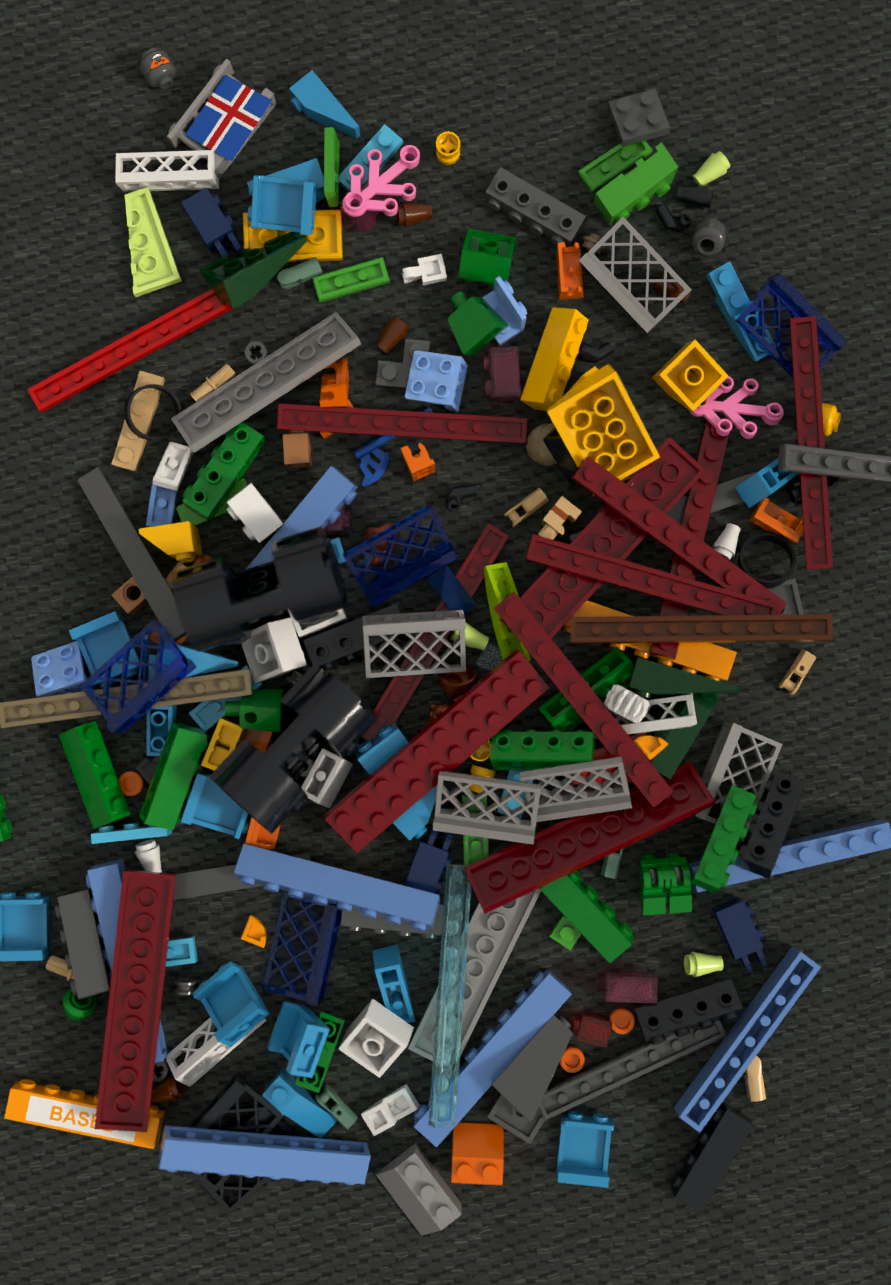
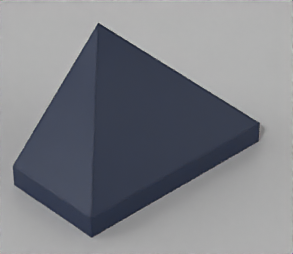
M447 565L426 579L449 611L463 610L465 614L476 605Z

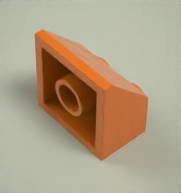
M459 1122L453 1128L451 1183L503 1185L504 1128L497 1123Z

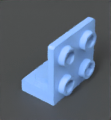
M500 276L495 278L494 290L482 297L508 324V327L494 338L498 346L503 345L524 331L527 315L524 305L520 301L516 302L512 296L514 292L507 280L503 282Z
M414 351L405 398L412 401L444 405L448 411L458 413L468 364L461 356Z
M77 641L32 656L37 698L95 690L84 673L82 653Z

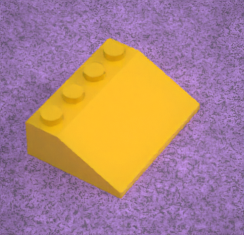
M609 364L584 378L546 410L577 467L588 456L619 480H622L660 458L620 378Z

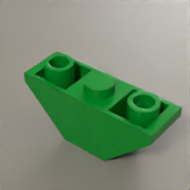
M321 1011L319 1019L330 1030L313 1077L298 1076L295 1083L297 1086L316 1093L320 1092L345 1019Z

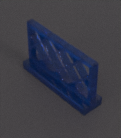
M781 273L768 277L763 283L764 287L735 321L793 378L792 366L790 365L792 361H786L782 357V347L791 346V343H782L781 329L790 328V326L781 325L780 311H788L791 314V318L816 316L818 345H821L827 351L824 357L819 359L821 371L838 350H842L848 341ZM767 292L774 297V308H764L763 297ZM775 311V326H764V312ZM750 312H758L759 326L752 327L745 320ZM775 329L776 344H769L765 340V330Z
M431 504L342 554L372 607L459 558ZM431 515L432 521L429 528L418 526L423 517ZM404 528L411 530L407 541L396 539L400 530ZM416 531L427 533L423 544L413 542ZM432 534L441 536L444 540L436 546L429 545ZM381 541L389 542L385 553L374 551L376 544ZM394 544L405 546L402 556L391 554ZM410 547L421 549L419 556L413 559L407 558ZM358 554L367 555L364 565L353 564L351 558ZM372 556L383 558L380 569L369 567ZM389 559L399 561L398 567L392 571L385 570ZM367 572L378 574L375 581L368 585L364 583Z
M153 619L80 687L108 722L106 726L110 732L124 733L197 666L191 659L186 658L160 623ZM153 629L159 634L158 646L147 645L148 634ZM133 647H141L140 662H129L130 650ZM147 648H158L157 664L146 663ZM164 649H171L177 657L170 665L163 664ZM116 663L123 664L121 679L111 678V668ZM129 664L139 665L138 680H127ZM145 666L156 667V676L151 682L144 681ZM97 680H104L103 696L96 695L90 687ZM110 681L121 682L120 697L109 696ZM127 682L138 683L137 695L133 698H126ZM109 699L119 700L118 712L113 716L108 711Z
M284 891L262 990L306 1001L308 1005L317 1007L324 1000L342 910L336 908L337 904L327 902V905H320L312 902L313 898L303 896L302 899L289 896L288 891ZM289 898L298 900L302 907V910L293 916L287 908ZM315 904L325 907L323 918L315 921L309 911V908ZM305 912L312 925L301 931L294 918ZM290 921L297 934L287 940L282 933V928L284 924ZM314 927L319 936L318 942L310 946L303 933ZM299 936L306 950L296 956L289 942ZM285 946L292 959L282 965L276 955L277 950ZM308 952L313 959V965L305 971L298 958ZM294 961L301 974L290 980L283 967ZM278 970L286 981V984L281 987L270 985L272 974ZM302 976L308 985L306 994L297 992L293 985V982Z

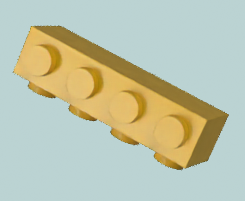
M552 307L520 399L535 410L546 411L563 397L589 321L578 310Z

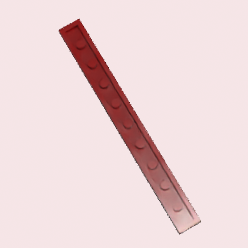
M211 289L27 390L38 410L43 413L233 308L223 304Z

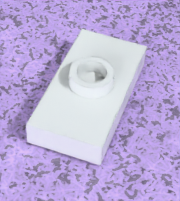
M169 442L154 475L153 485L178 491L193 456V451L189 446Z

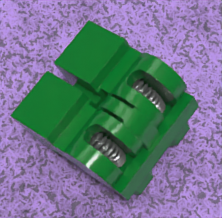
M668 853L665 858L656 859L653 855H643L642 860H640L641 889L639 892V902L643 916L666 914V904L669 914L692 912L691 874L686 857H680L678 853Z

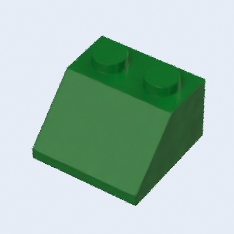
M468 228L462 249L458 278H464L469 282H486L491 286H494L495 278L498 276L501 277L503 282L505 280L508 281L516 237Z

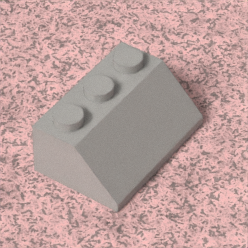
M416 1143L376 1173L378 1179L421 1236L443 1230L462 1215L461 1202Z

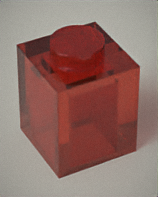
M580 1010L579 1017H574L572 1031L575 1032L577 1041L607 1048L612 1021L607 1016Z

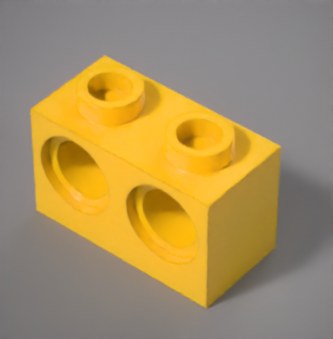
M220 718L201 766L215 771L243 741L247 729L240 728V723L227 718Z

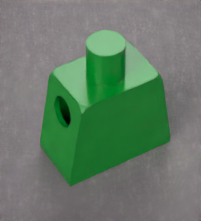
M462 291L456 293L451 298V302L457 310L448 317V323L463 355H475L508 327V324L483 298L473 296L467 299Z
M283 689L253 690V695L241 696L240 702L226 701L225 716L240 717V728L280 732L283 705L280 700L283 698Z

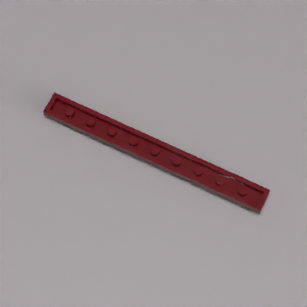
M816 316L790 318L797 445L825 449ZM799 473L806 570L833 568L827 476Z
M278 404L277 429L525 444L527 418Z
M707 419L696 461L706 469V472L689 489L680 524L703 542L729 434L727 436L717 434L716 428ZM721 425V426H720V427H721L722 429H724V430H727V429H728V428H727L726 426H724V425ZM673 553L669 573L694 580L697 570ZM662 599L658 616H686L688 606ZM652 643L649 654L674 660L676 659L679 643Z
M585 457L572 475L571 479L720 588L779 604L776 615H780L787 603L590 457Z
M489 523L455 576L471 598L484 579L483 568L493 564L509 538V535ZM441 600L435 611H449V609ZM448 631L446 633V635L444 636L445 639L448 638L451 631ZM424 632L418 639L428 646L436 636L431 632ZM439 641L431 650L438 654L444 643ZM415 642L409 654L416 658L424 649ZM427 653L419 662L426 667L430 666L435 658ZM406 657L400 668H407L411 661ZM425 674L394 676L373 710L376 720L360 737L371 741L378 736L377 733L381 728L388 724L391 726L396 723Z
M534 534L532 535L525 559L716 615H776L779 605Z
M513 592L493 609L613 758L622 757L625 774L649 804L655 808L674 791L518 596Z

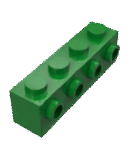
M243 422L225 433L226 439L221 445L218 444L211 453L212 459L207 466L203 465L197 473V481L193 486L189 485L183 494L184 499L182 502L184 505L210 523L265 444L264 436Z
M616 647L581 674V676L604 704L607 698L606 695L613 685H620L624 688L630 686L635 667L631 660ZM561 692L538 708L554 730L573 732L577 726L584 722Z
M96 721L77 726L60 734L61 743L93 829L131 815Z
M172 722L139 814L144 824L174 831L176 823L180 822L182 805L184 800L188 799L191 792L190 783L192 777L196 776L199 770L198 761L201 752L203 753L206 750L208 744L207 734L202 729Z
M501 730L492 737L490 761L494 770H537L595 761L596 742L593 732L586 730H577L575 732H563L561 730H551L550 732H538L536 730L513 732L511 730Z
M731 786L691 884L716 894L720 887L725 888L730 874L726 873L729 863L734 865L739 854V850L735 849L738 840L743 842L749 828L744 826L747 817L753 818L758 805L753 803L756 797L755 794L736 786Z
M577 870L541 887L540 890L609 963L614 961L632 945L634 935L630 926L625 922L621 923L615 916L616 914L612 907L607 903L603 904L599 900L595 889L590 885L586 886L582 882Z

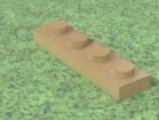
M139 371L134 390L150 384L163 386L165 379L154 374ZM146 388L138 392L130 406L133 424L145 435L149 434L161 395L160 390ZM124 421L111 465L137 473L147 440L135 435L128 427L126 421Z

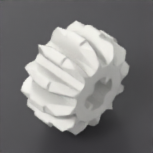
M613 685L606 695L607 698L604 702L607 708L634 723L641 722L648 712L647 709L650 705L648 700L620 685Z

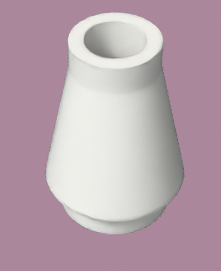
M728 523L711 548L730 561L731 558L735 557L740 527Z
M155 839L138 843L135 846L137 850L135 854L144 870L162 872L159 844H156Z

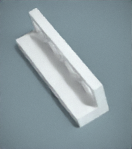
M213 150L116 153L115 183L122 191H137L148 187L150 191L201 190L206 187L207 189H219V179L215 174V153ZM199 158H208V170H197L193 165ZM175 159H182L186 163L179 171H173L169 167ZM151 160H158L162 165L156 171L149 172L145 168ZM123 161H134L137 164L131 172L123 173Z
M693 694L648 700L650 705L647 711L654 704H658L666 711L660 719L653 718L647 712L645 717L649 720H641L640 723L630 722L628 719L607 708L617 716L616 720L618 723L620 720L625 722L620 725L627 734L697 725ZM686 700L689 715L679 716L672 708L678 701ZM672 702L669 707L664 704ZM669 713H670L672 716H674V717L666 718Z
M209 1018L166 1055L165 1058L175 1080L189 1087L192 1086L260 1027L266 1019L264 1018L230 1047L218 1042L214 1035L215 1025L212 1019ZM201 1036H206L204 1044L199 1049H195L197 1040ZM185 1052L184 1062L178 1066L175 1059Z

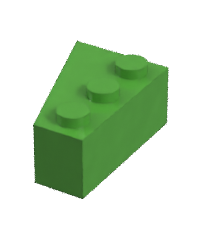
M662 142L655 147L656 152L644 162L640 158L635 162L637 167L625 175L621 173L596 192L593 202L609 226L618 222L622 217L627 219L631 211L636 208L638 211L642 210L650 203L651 198L656 195L661 197L671 189L670 185L677 172L678 165Z

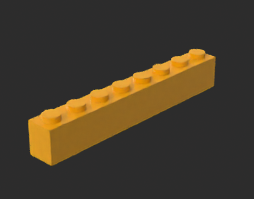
M587 600L572 617H627L631 615ZM571 618L565 623L563 631L571 633ZM616 643L610 645L612 648L618 647L621 651H625V648L634 650V655L648 660V657L651 656L657 658V663L669 667H672V664L682 667L681 670L694 674L697 672L705 675L707 678L718 681H728L737 654L735 651L712 643H679L676 659L671 660L649 654L652 643Z

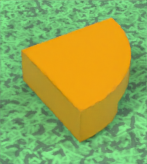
M651 735L641 736L633 740L649 761L669 745L662 738Z
M250 915L241 939L264 948L267 939L265 927L261 925L262 922L260 923L257 917Z

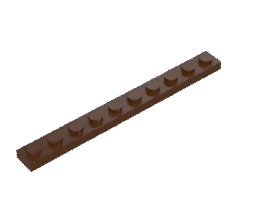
M832 614L571 617V644L817 642L833 640Z

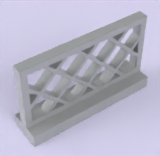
M624 217L579 260L647 333L692 290ZM622 225L630 232V243H615V232ZM612 236V243H605ZM633 236H634L640 243H633ZM601 246H612L611 261H600L594 253ZM615 246H630L629 261H614ZM632 246H644L647 250V261H632ZM650 254H651L657 261H650ZM604 264H611V272ZM614 264H629V279H617L614 276ZM632 264H647L646 279H631ZM650 264H661L664 268V279H649ZM667 272H668L674 279H667ZM628 282V290L622 283ZM631 282H646V298H635L631 294ZM649 282H664L663 298H648ZM667 282H677L684 289L678 297L666 298ZM639 301H645V308ZM648 301H663V311L656 318L648 312ZM666 301H673V302L666 308Z
M463 610L362 616L366 678L466 672V624ZM459 630V638L453 644L444 638L448 631ZM424 632H431L436 636L428 646L418 639ZM398 634H406L411 638L403 647H400L393 641ZM380 635L386 641L376 649L369 644V636ZM439 641H442L449 647L441 657L431 650ZM414 642L424 649L416 658L406 652ZM388 644H391L399 651L391 660L381 653ZM453 651L460 656V664L449 665L444 660ZM429 653L437 661L432 666L425 667L419 661ZM402 655L411 661L407 668H399L394 663ZM377 656L387 663L381 670H371L370 663Z
M724 721L701 777L714 798L715 804L720 803L722 808L727 794L721 795L719 790L721 782L729 779L731 786H736L733 777L741 773H745L748 785L741 787V789L745 791L751 789L752 794L756 795L753 803L758 804L782 744L743 728L736 723ZM741 733L748 735L752 745L741 750L738 740ZM766 743L772 745L773 749L770 756L762 759L758 747ZM754 750L758 761L747 766L743 754ZM738 756L742 768L731 773L728 766L729 762ZM760 765L763 773L761 779L753 782L749 770ZM711 807L694 814V816L714 824L718 818L708 816ZM747 817L744 826L749 827L753 818Z
M622 757L520 772L521 782L530 783L527 780H540L538 785H541L536 822L632 808L630 788ZM618 767L613 774L605 771L607 768ZM581 772H591L588 777L580 775ZM563 775L566 778L563 781H560L555 779L554 777ZM598 776L606 779L602 784L594 781ZM573 780L581 783L577 787L569 785ZM547 784L555 786V788L552 791L545 789L544 787ZM524 791L527 802L534 798L535 793Z
M439 771L433 830L533 844L541 785ZM444 780L453 781L459 787L450 792L443 785ZM475 784L480 785L484 790L474 795L468 787ZM504 788L509 794L500 799L494 793V790ZM462 791L470 798L463 804L454 797ZM526 791L535 793L533 799L525 802L519 794ZM486 795H489L495 801L489 807H486L480 801ZM514 798L521 806L511 811L505 803ZM450 800L456 808L453 810L441 808V804ZM475 803L481 812H469L466 808ZM500 807L507 815L503 817L494 816L491 812ZM525 810L532 818L531 821L519 819L516 815Z

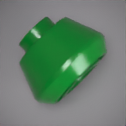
M70 989L63 997L64 1013L73 1021H81L89 1017L97 1008L95 996L78 999V995H73Z

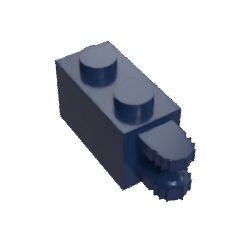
M206 187L181 202L211 252L217 249L222 258L229 256L226 249L222 246L228 241L231 242L233 249L237 253L242 251L233 232V228L236 226L229 214L223 215L220 210L223 205L216 193L211 195Z
M432 829L428 841L421 839L404 886L439 894L443 881L439 880L442 870L447 872L452 857L448 856V848L454 833H446L442 847L433 844L439 831Z
M738 897L712 908L711 910L730 955L736 960L740 958L747 973L753 970L752 964L747 957L748 954L753 952L761 967L766 966L767 961L762 952L764 947L761 943L764 937L759 926H754L751 917L754 916L750 904L748 902L744 903Z

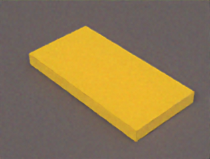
M341 209L315 210L314 234H300L306 237L307 242L288 262H304L315 257L318 261L343 260ZM243 213L244 249H261L266 241L290 233V231L251 228V222H248L247 218L248 213Z

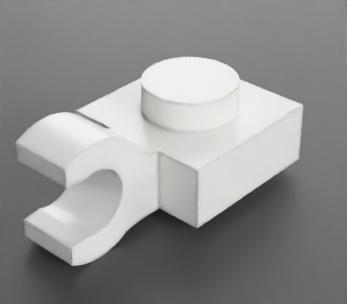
M442 254L418 258V266L402 269L404 284L418 279L422 280V285L447 281Z

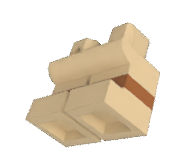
M561 496L542 520L541 525L544 527L538 533V536L552 540L555 537L561 539L564 534L563 523L568 520L573 524L582 511Z

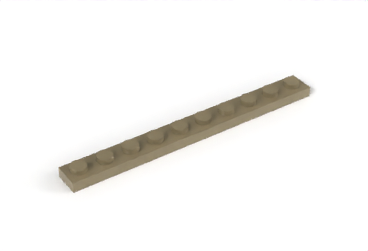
M250 669L0 703L1 728L253 695Z

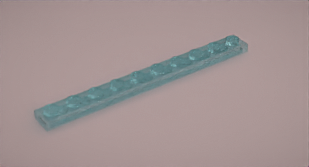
M447 864L428 1124L432 1127L455 1125L471 897V883L464 870V867L469 865Z

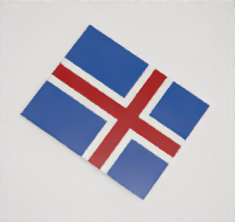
M225 75L185 135L232 162L273 100Z

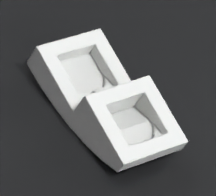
M405 1084L361 1113V1116L375 1136L394 1126L397 1120L418 1110L420 1105L408 1085Z

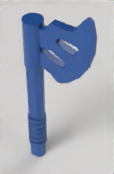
M428 406L422 411H419L433 413L430 406ZM379 436L354 451L357 459H361L359 467L365 475L362 482L363 487L377 481L385 472L389 461V453L382 452L379 447L396 436ZM372 453L381 460L380 464L372 460L369 454ZM368 464H369L373 469H375V473H374V474H372V473L368 470V468H367V465H368Z

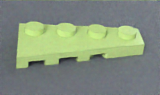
M145 187L125 194L127 226L129 228L128 240L132 261L131 273L134 284L133 295L138 297L181 282L179 271L149 188Z

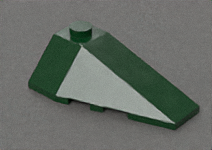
M290 232L266 241L261 249L242 250V256L231 260L229 256H225L199 270L223 304L233 309L240 308L246 304V301L257 295L307 240L303 235Z
M642 658L637 659L629 686L637 689L635 694L648 698L651 697V693L656 695L739 693L741 687Z
M721 693L693 694L697 725L654 732L655 737L662 738L669 744L650 760V763L661 776L671 780L714 709ZM659 695V698H667L681 695ZM686 700L678 701L672 708L679 716L689 715ZM672 702L664 704L669 707ZM661 706L658 708L655 719H660L666 711ZM669 713L666 718H670V717H674V716H672V715Z

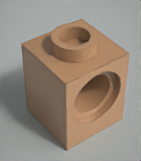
M289 431V434H284L285 466L287 468L312 467L310 437L308 433H304V431Z
M133 576L112 594V597L131 615H134L148 603L142 591L137 600L131 598V591L136 587L139 588Z

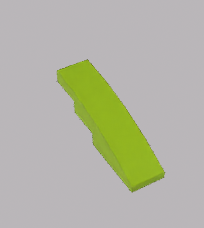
M503 562L485 566L483 569L486 593L502 658L504 660L518 649L529 662L531 659L528 651L517 637L499 621L501 617L493 609L513 592L519 598L508 564Z

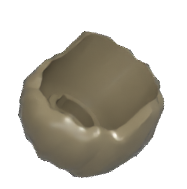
M544 423L532 429L531 434L527 437L525 447L528 456L539 465L551 466L557 464L543 442V439L555 427L553 423Z

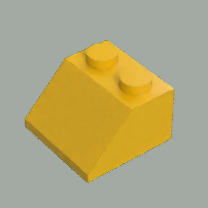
M696 340L686 343L652 378L671 398L693 412L728 375Z
M190 521L139 529L140 535L167 555L176 559V561H181L182 564H191L195 562L198 556L203 557L199 528Z

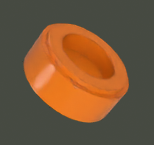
M129 771L120 776L119 784L122 793L125 796H135L143 790L144 779L138 772Z
M618 1007L610 1013L609 1024L616 1033L627 1034L633 1029L635 1019L630 1010Z
M567 1046L560 1060L561 1067L569 1073L580 1071L585 1063L583 1052L576 1046Z

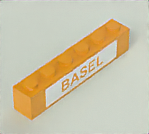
M24 1079L11 1087L4 1119L154 1149L159 1142L165 1111L159 1110V1107L155 1105H150L147 1132L94 1129L98 1095L94 1097L85 1095L84 1091L77 1089L70 1090V1092L60 1090V1086L53 1084L40 1086L36 1085V1082L33 1080Z

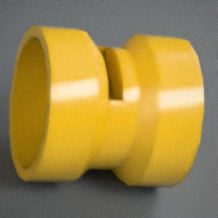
M448 131L441 133L437 137L436 157L442 164L452 165L457 162L460 156V139L455 133Z
M490 740L470 757L476 761L488 759L491 751Z
M473 764L470 770L473 776L494 778L496 772ZM475 784L468 787L476 793L484 790L480 785Z

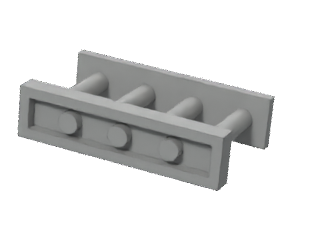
M228 59L222 65L220 64L215 68L210 81L180 120L170 127L167 138L175 149L182 141L194 151L209 150L185 134L223 77L227 75L238 81L232 76L234 71ZM267 88L261 94L273 101L242 148L277 104L274 93ZM214 152L215 174L220 179L232 162Z

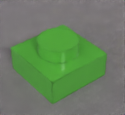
M563 914L549 934V937L570 951L581 936L580 931Z

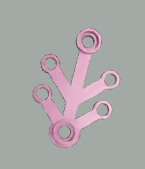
M413 145L404 146L400 151V160L380 177L379 166L382 164V153L378 149L370 150L367 155L369 186L362 192L361 181L364 179V169L359 164H354L350 167L351 192L343 199V209L348 215L358 217L363 215L366 210L383 211L387 216L396 215L398 203L395 199L388 198L385 201L370 200L374 195L402 196L406 201H411L415 198L416 187L412 183H405L404 185L389 184L406 168L412 169L419 164L420 152ZM377 156L379 159L372 160L371 157ZM407 158H412V159H414V160H413V161H407L406 159H407ZM359 171L361 174L356 176L353 175V172ZM411 190L412 193L406 194L404 191ZM357 203L360 206L352 207L351 205ZM388 205H393L395 208L390 210L386 207Z
M729 376L723 381L728 383L729 386H724L721 383L702 402L703 405H699L693 412L689 410L695 417L704 416L716 428V432L720 436H727L732 429L733 423L740 430L742 437L746 439H751L755 436L757 426L753 422H746L739 414L761 416L768 425L778 424L784 414L782 406L778 403H770L766 406L739 403L747 396H752L756 393L759 385L754 379L745 380L742 388L723 402L714 401L722 393H729L732 390L734 380ZM747 385H751L754 389H749ZM714 411L722 412L728 419H720ZM721 425H724V426H726L728 429H727V430H724V429H722L720 426H721ZM745 428H750L752 432H747Z

